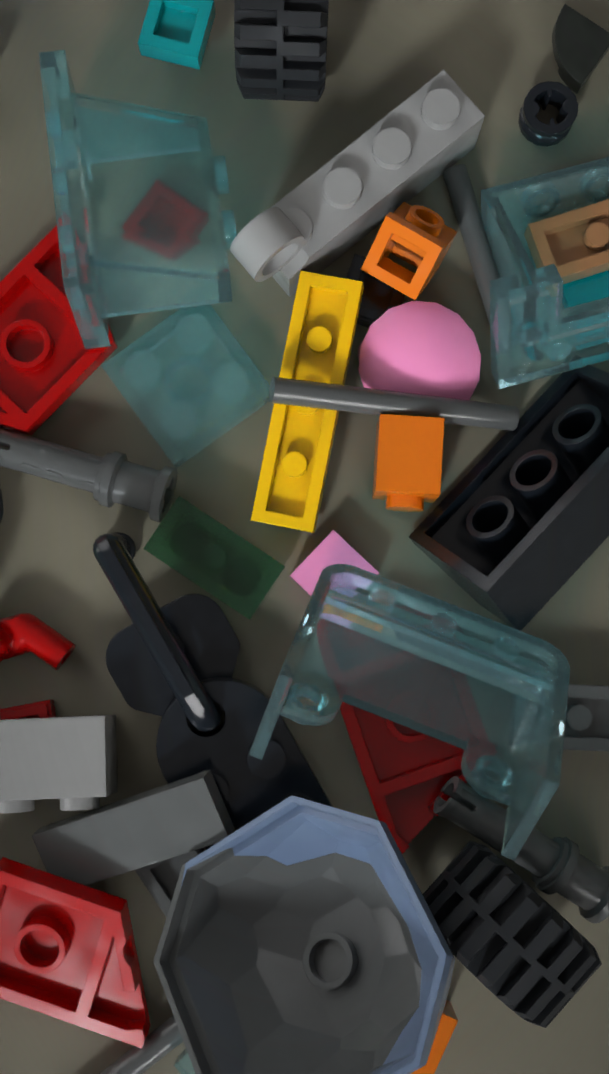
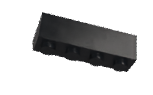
M575 359L519 418L517 428L514 431L508 430L409 536L420 550L478 604L518 633L521 632L609 536V373Z

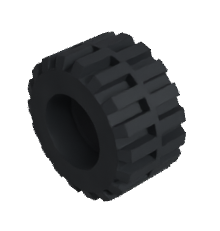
M235 0V71L237 85L244 99L319 101L325 90L329 0Z
M469 841L422 894L452 954L498 999L529 1023L546 1028L602 964L596 948L506 863L483 844Z

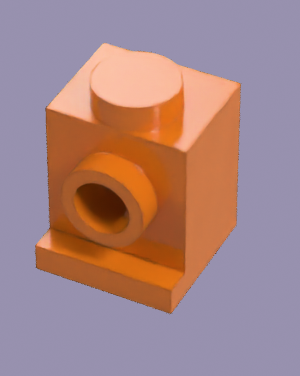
M403 202L394 213L389 212L385 216L361 270L416 301L438 271L457 231L445 225L443 218L432 209L420 205L411 206ZM392 253L418 269L416 273H413L387 257Z

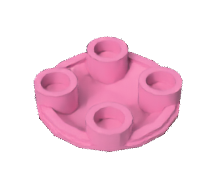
M410 301L389 308L370 325L365 338L358 347V372L364 388L470 400L480 380L481 353L474 332L458 313L436 302Z

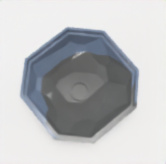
M291 795L182 865L153 963L195 1074H411L425 1066L428 1061L445 1007L455 958L385 822Z

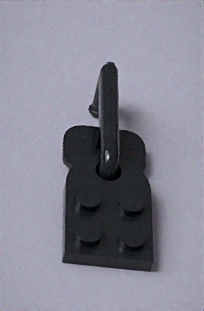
M120 532L100 535L93 544L94 556L133 622L131 625L120 630L111 639L106 650V665L111 677L130 707L142 712L162 716L157 734L156 750L158 763L167 783L169 784L211 770L235 831L291 795L333 807L273 701L255 685L232 678L240 651V643L221 607L206 595L192 593L178 597L160 608L133 561L136 555V546L133 539L129 535ZM224 709L225 718L220 727H218L221 722V715Z

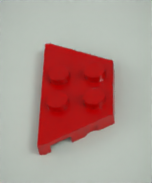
M66 217L0 281V426L31 436L118 348L77 232L72 222Z
M315 617L310 619L309 623L379 821L387 824L399 850L403 854L410 847L409 843L435 816H439L433 811L436 798L441 797L445 801L451 798L440 791L450 778L457 776L466 784L469 780H473L494 758L452 637L449 633Z
M2 857L0 859V999L143 1048L151 1024L127 900Z

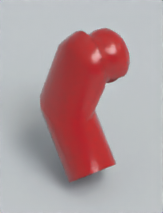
M21 613L0 619V662L31 652L52 668L58 670L67 661L76 646L73 642L30 613Z

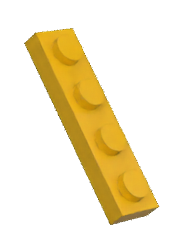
M300 270L279 375L280 378L345 385L364 289L362 281ZM274 403L251 521L315 533L339 411Z

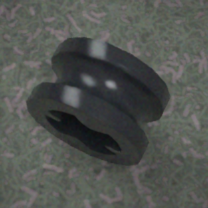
M553 81L539 83L530 89L524 99L518 119L520 131L524 137L535 145L546 147L556 145L565 139L578 114V102L575 94L569 87L560 82ZM540 104L542 110H546L548 104L559 110L556 118L558 124H555L553 118H550L548 124H544L537 119Z

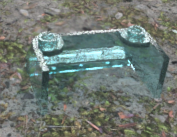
M347 564L330 565L323 569L277 678L249 755L262 760L280 715L299 724L320 726L330 723L336 717L342 702L348 703L464 749L461 770L468 784L481 796L508 805L501 855L515 860L560 785L570 665L564 654L545 640L361 568Z

